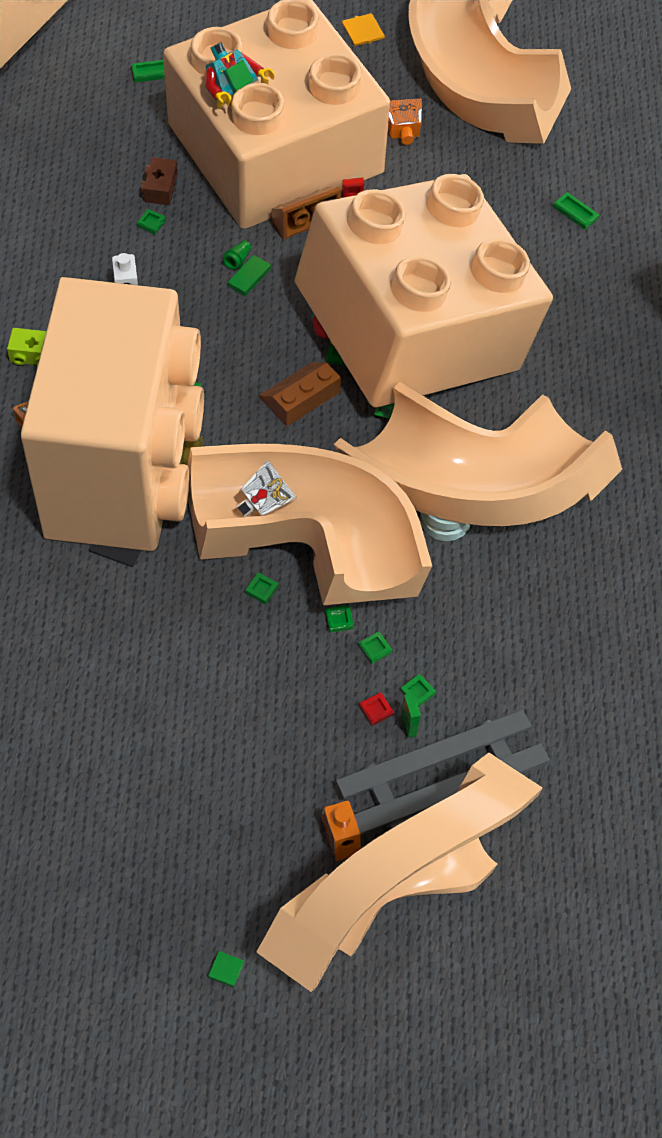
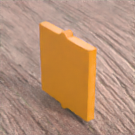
M372 13L342 21L354 46L365 43L371 44L372 41L385 38Z

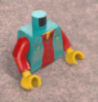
M222 42L210 47L215 60L206 64L205 88L216 100L218 108H222L224 102L229 106L231 95L236 92L232 91L223 71L239 61L244 60L254 80L250 83L256 82L258 80L257 77H261V83L266 84L269 83L267 77L274 80L275 73L272 69H264L238 49L227 53Z

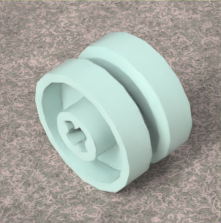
M420 512L422 528L428 535L437 540H456L464 536L470 528V524L445 520Z

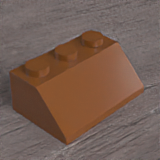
M327 187L317 190L314 193L272 208V223L283 240L309 230L316 205L320 202L340 199V187Z
M311 362L260 394L259 398L287 427L339 394L341 377L327 363Z

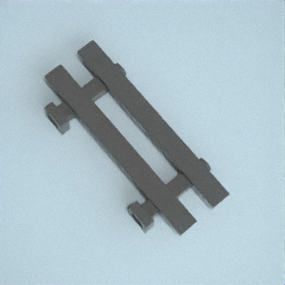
M521 710L494 721L487 720L481 723L479 727L377 765L370 764L359 772L337 779L336 783L344 800L363 792L371 791L377 806L354 814L360 835H363L386 825L391 830L405 821L404 818L420 813L457 793L469 771L394 799L387 783L485 746L489 753L521 774L550 763V759L541 743L514 754L510 752L504 739L532 728L524 711Z

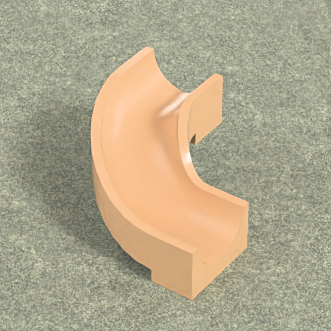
M410 0L409 24L411 34L425 75L440 100L465 122L487 131L504 133L506 142L544 144L571 90L561 49H519L509 43L496 23L501 22L512 0Z
M399 382L393 387L395 405L391 418L383 431L374 440L359 447H353L341 438L334 443L338 453L366 462L395 481L406 493L416 511L445 520L481 526H510L536 522L561 513L576 504L583 497L592 501L622 470L612 434L604 431L594 442L587 440L564 422L554 409L550 399L544 395L540 396L507 429L492 431L477 427L460 419Z
M237 444L191 447L187 463L189 467L188 502L200 559L247 555L249 548L286 542H303L310 545L316 554L313 565L323 605L418 597L432 567L422 527L415 508L406 493L382 471L351 456L314 447L284 444ZM269 461L297 498L265 516H262L255 509L248 516L244 517L237 508V505L247 498L242 491V487L265 462Z
M491 753L486 754L471 766L457 793L376 838L338 866L330 875L324 874L281 907L257 953L312 992L320 982L337 950L339 949L352 956L378 911L388 902L407 896L462 893L476 889L497 866V863L483 849L479 837L519 814L538 797L542 787Z

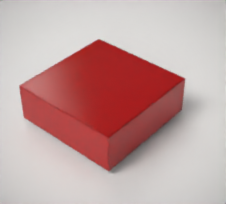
M363 177L342 180L343 198L355 196L364 191Z
M381 692L359 703L360 709L371 726L394 714Z

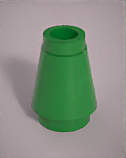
M243 240L227 250L223 257L225 266L231 270L241 268L252 249L250 243Z

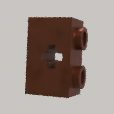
M152 157L150 166L147 165L145 169L146 181H142L141 194H144L145 202L170 206L178 175L177 160Z

